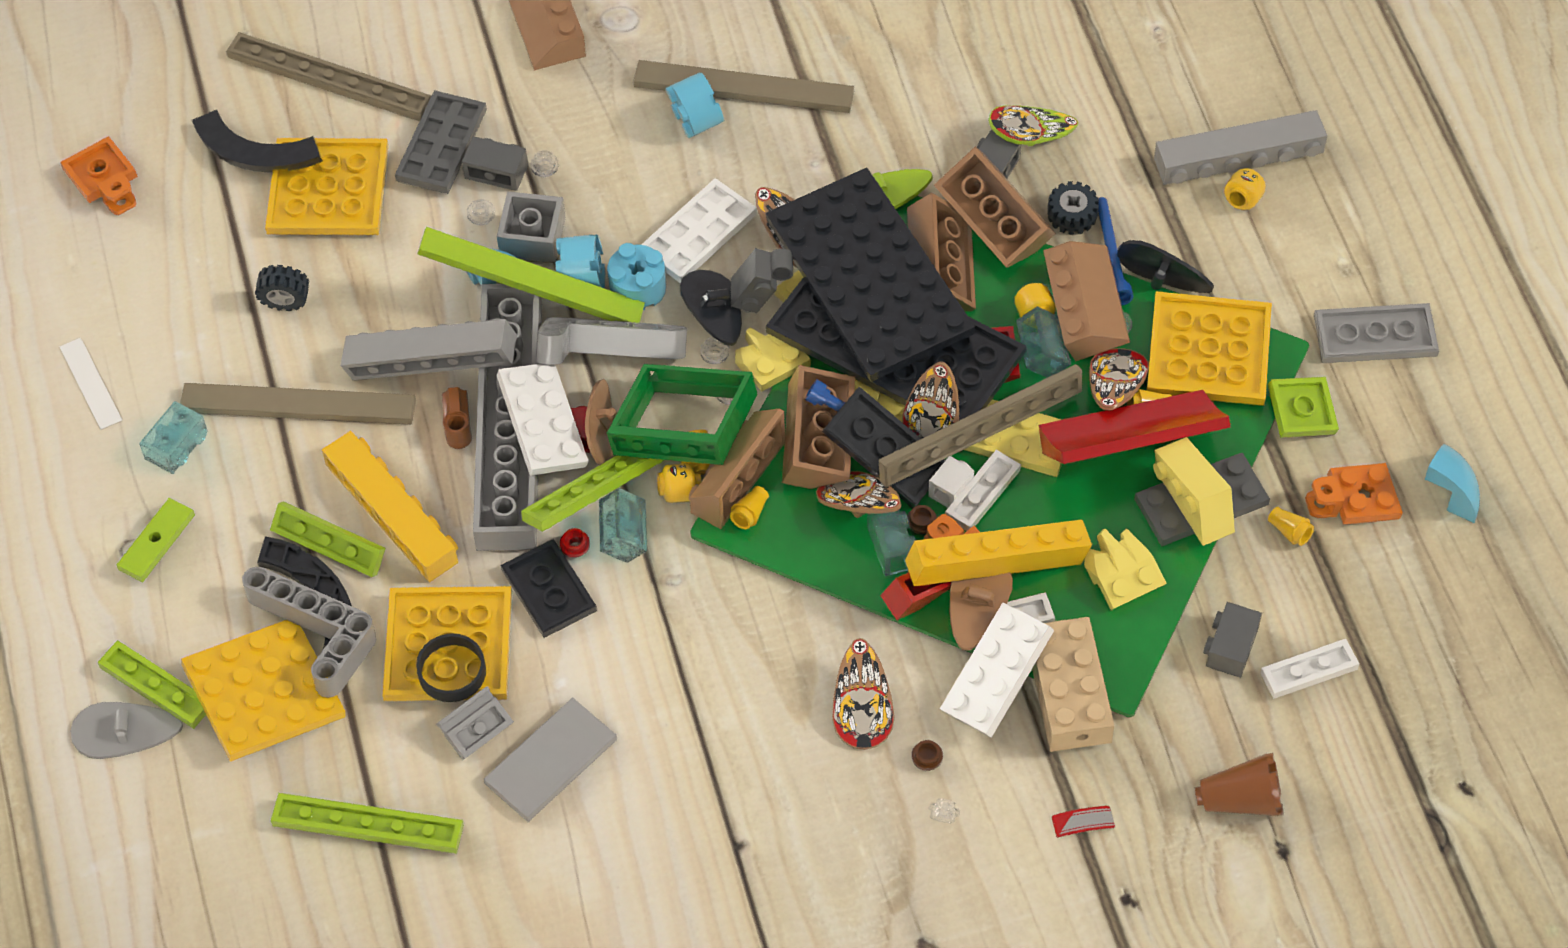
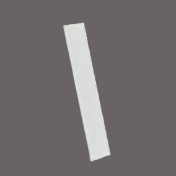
M78 338L60 346L100 429L122 421L82 339Z

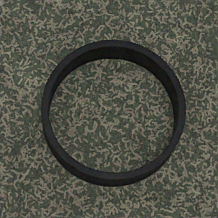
M444 634L433 638L421 649L416 662L417 674L423 690L432 698L443 702H458L469 698L479 690L486 676V665L481 648L474 640L461 634ZM452 645L463 646L472 650L479 657L481 666L475 679L465 687L450 691L440 690L428 684L423 678V665L434 651Z

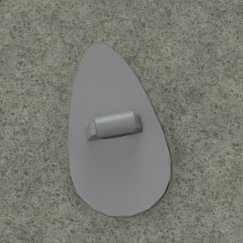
M101 702L92 704L82 710L74 719L70 732L72 743L79 753L88 758L106 759L158 746L180 733L183 725L179 719L159 708L124 702Z

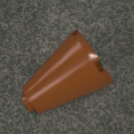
M1266 753L1201 779L1200 786L1195 787L1198 806L1204 805L1205 811L1267 816L1284 815L1283 804H1281L1280 783L1273 753Z

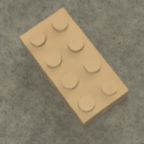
M1083 617L1044 623L1054 629V632L1034 664L1032 671L1050 752L1112 743L1114 722L1090 618Z

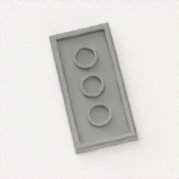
M1430 303L1315 310L1314 312L1322 363L1438 357L1439 347Z
M572 697L484 778V783L529 822L617 740V735Z

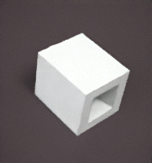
M949 456L929 480V497L949 508L974 477V470L966 462L958 461Z

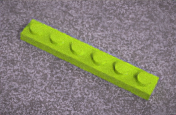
M615 456L521 510L522 521L543 532L604 495L618 489L633 478L640 476L657 464L662 463L664 460Z
M278 793L271 817V823L274 827L455 854L458 852L464 827L463 820L285 793Z

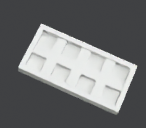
M715 178L641 245L659 251L663 257L665 273L681 283L685 275L696 271L757 215V207Z
M533 364L499 369L497 379L529 475L585 468L588 458L556 365Z
M1002 603L940 709L985 735L992 737L1053 634L1054 629Z

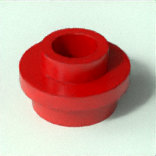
M578 528L567 530L560 539L561 551L569 557H580L590 547L588 535ZM575 542L580 544L578 546H570L572 543Z

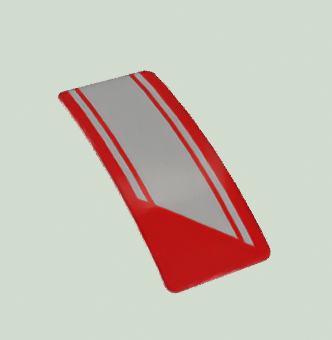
M1109 806L1082 808L1052 815L1057 838L1086 831L1115 828Z

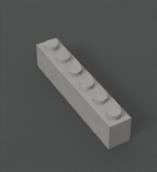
M1314 110L1158 141L1155 146L1154 161L1163 185L1177 184L1186 180L1207 178L1226 172L1233 173L1244 168L1262 167L1276 162H1288L1292 159L1306 156L1313 157L1324 153L1327 134L1318 111Z
M498 318L481 322L467 321L462 324H440L434 327H413L406 330L359 333L358 335L346 336L341 367L352 380L510 365L513 363L517 334L506 319Z

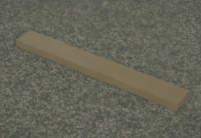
M238 32L226 51L227 57L417 121L421 120L431 98V95Z
M638 60L633 81L634 87L666 91L665 88L697 73H703L714 92L713 97L850 113L854 96V86L645 60Z
M1075 364L879 459L880 482L885 487H888L1082 392V369Z
M184 383L180 410L181 413L412 425L416 398L413 394Z

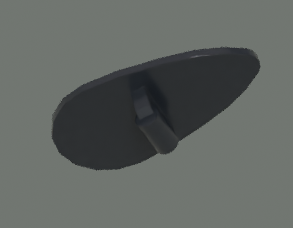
M1129 240L1123 242L1118 247L1117 257L1120 259V263L1132 273L1152 280L1151 287L1154 290L1161 289L1163 284L1197 293H1211L1214 289L1213 283L1200 271L1150 243Z
M711 270L689 272L683 277L679 287L681 297L687 308L700 325L716 340L727 346L735 345L741 333L742 316L741 309L731 307V281L722 274Z

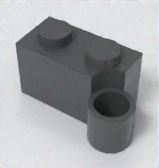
M755 248L731 278V307L742 309L745 312L758 313L777 290V280L784 281L793 276L792 252L783 248L773 250L772 252Z

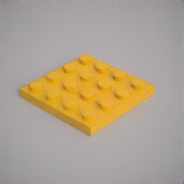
M277 138L276 144L290 143L306 138ZM314 138L323 162L288 171V169L273 170L265 225L267 234L379 235L389 147L387 139Z
M1156 291L1147 391L1175 396L1203 389L1210 400L1264 406L1272 303Z
M511 586L390 588L383 700H436L429 696L421 687L416 662L424 645L433 638L444 634L467 636L474 640L481 648L486 665V676L482 686L475 694L488 686L494 698L496 697L497 700H507L512 604ZM457 645L445 646L434 651L426 659L422 668V676L428 684L437 689L457 690L465 687L475 679L480 670L481 661L472 650ZM473 694L472 696H470L469 698L464 699V700H469V699H470L471 697H473L475 694Z
M287 619L181 658V665L230 762L335 722L346 716V711L337 695L334 697H323L318 694L311 673V667L317 656L301 626Z

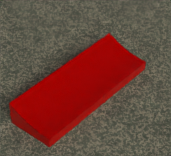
M1202 389L1119 407L1114 410H1105L1040 424L1038 426L1042 454L1062 464L1230 428V419L1228 415L1214 405Z

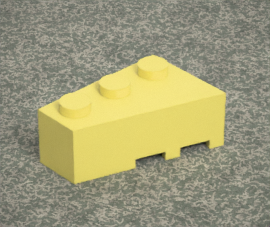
M1185 437L1156 449V463L1153 464L1154 472L1157 478L1163 481L1201 544L1204 546L1235 533L1231 487L1190 440Z

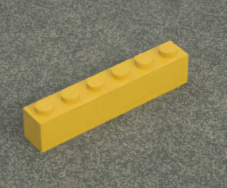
M350 430L322 449L326 466L429 583L458 563L456 553L458 546L450 535L444 536L440 531L441 528L437 520L432 515L427 516L422 511L423 507L414 495L410 497L405 492L406 489L402 481L397 476L392 477L387 472L388 467L381 457L375 458L371 454L370 446L364 438L360 437L358 439Z
M1083 520L917 540L914 541L905 562L913 585L921 586L989 577L1005 573L1012 574L1081 565L1092 543Z

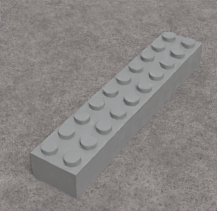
M482 284L480 322L490 321L495 318L506 319L517 334L512 364L479 368L473 516L474 541L476 551L534 549L537 547V529L522 521L521 510L538 501V475H529L497 379V373L499 369L540 364L536 362L537 332L542 326V298L504 284Z

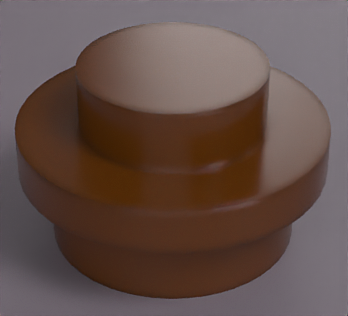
M918 505L908 513L907 525L916 534H927V526L936 520L937 516L930 507Z
M923 740L916 744L912 750V761L921 770L931 771L942 763L943 751L934 741Z

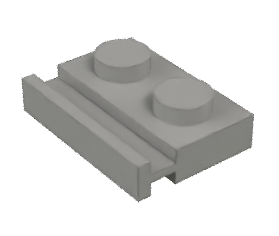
M488 686L436 723L462 760L514 722L497 698H494Z

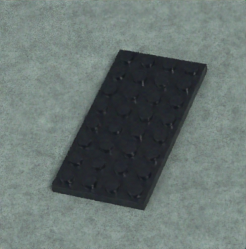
M867 167L766 212V219L784 248L792 252L793 262L870 382L975 334V326Z
M804 277L766 325V333L848 376L855 377V380L903 405H906L921 375L932 365L944 362L950 367L957 385L959 421L988 406L1026 353V345L969 317L975 326L974 335L870 382Z

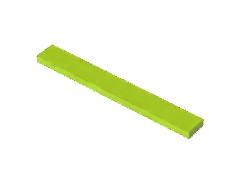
M429 227L425 228L417 255L608 321L640 323L645 302L630 299L622 294Z

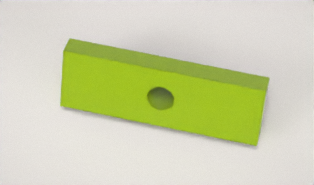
M168 498L116 564L118 570L143 583L195 516L194 510Z

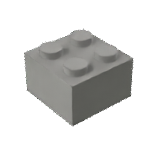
M507 191L497 233L498 249L510 253L518 259L555 263L558 254L556 239L562 236L566 218L563 197Z

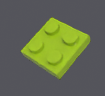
M1326 377L1272 379L1268 383L1280 438L1335 435L1339 427Z

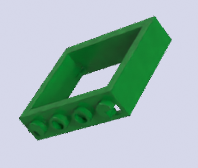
M643 364L607 431L613 455L723 465L758 395L752 372ZM655 392L733 398L715 434L637 427Z

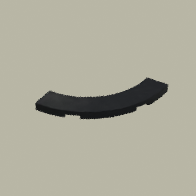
M217 109L192 119L195 130L203 143L217 154L220 159L242 169L257 172H273V170L279 169L292 171L323 162L317 142L313 136L290 143L265 144L250 141L234 133L224 124Z
M265 536L257 561L259 567L282 573L299 584L352 606L339 578L318 557H313L295 544ZM325 637L323 649L331 639Z

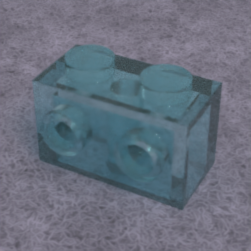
M1037 306L1016 320L1020 341L1026 345L1024 359L1027 369L1048 378L1071 365L1057 315Z
M174 401L139 443L144 459L174 474L179 466H183L187 462L192 450L206 438L208 430L204 417Z
M620 488L599 499L600 552L626 563L647 552L645 499Z
M899 509L889 513H867V528L885 577L908 571L905 559L916 539L908 534L909 522L906 512H900Z

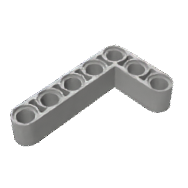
M563 317L547 318L537 332L536 362L547 365L561 364L569 352L683 359L686 357L687 328L666 324Z
M252 567L248 569L242 576V582L249 603L331 639L313 663L311 673L318 694L323 697L338 695L375 645L376 634L370 615L265 568Z

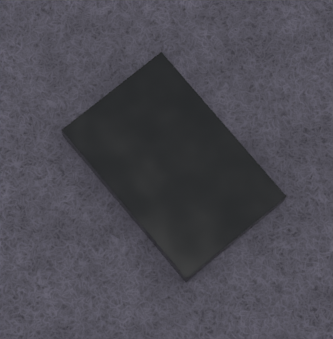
M554 539L501 565L503 574L543 638L597 612L596 604Z

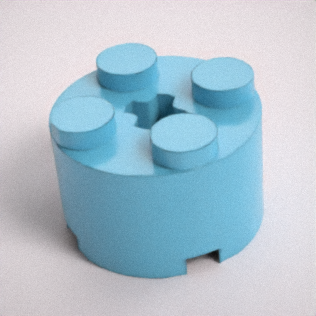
M703 73L694 74L665 88L673 103L671 104L672 111L677 120L682 119L684 122L682 127L688 138L724 122L720 105L716 103L713 97L714 92Z
M596 234L557 238L556 247L561 260L556 261V272L605 288V264H602L601 260L603 249L599 236Z
M622 244L608 262L609 290L630 299L645 302L643 310H645L646 306L653 303L655 306L663 299L666 292L665 265L662 254L645 245Z

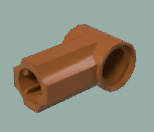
M451 387L442 393L443 428L447 444L454 449H462L467 447L472 441L467 390H462L459 387Z

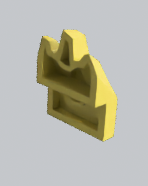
M751 327L746 330L745 335L749 346L735 350L736 365L741 371L752 372L754 382L761 392L792 376L799 365L811 366V359L806 353L770 334L765 336Z
M1103 529L1097 536L1101 551L1090 549L1084 560V566L1093 584H1098L1110 610L1167 584L1153 555L1128 529H1125L1120 534L1121 541L1119 542L1106 529Z

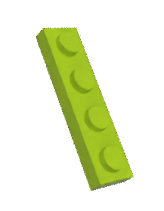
M284 501L278 503L270 528L272 532L370 577L378 574L386 549Z
M118 640L97 662L100 669L193 729L206 716L193 688Z

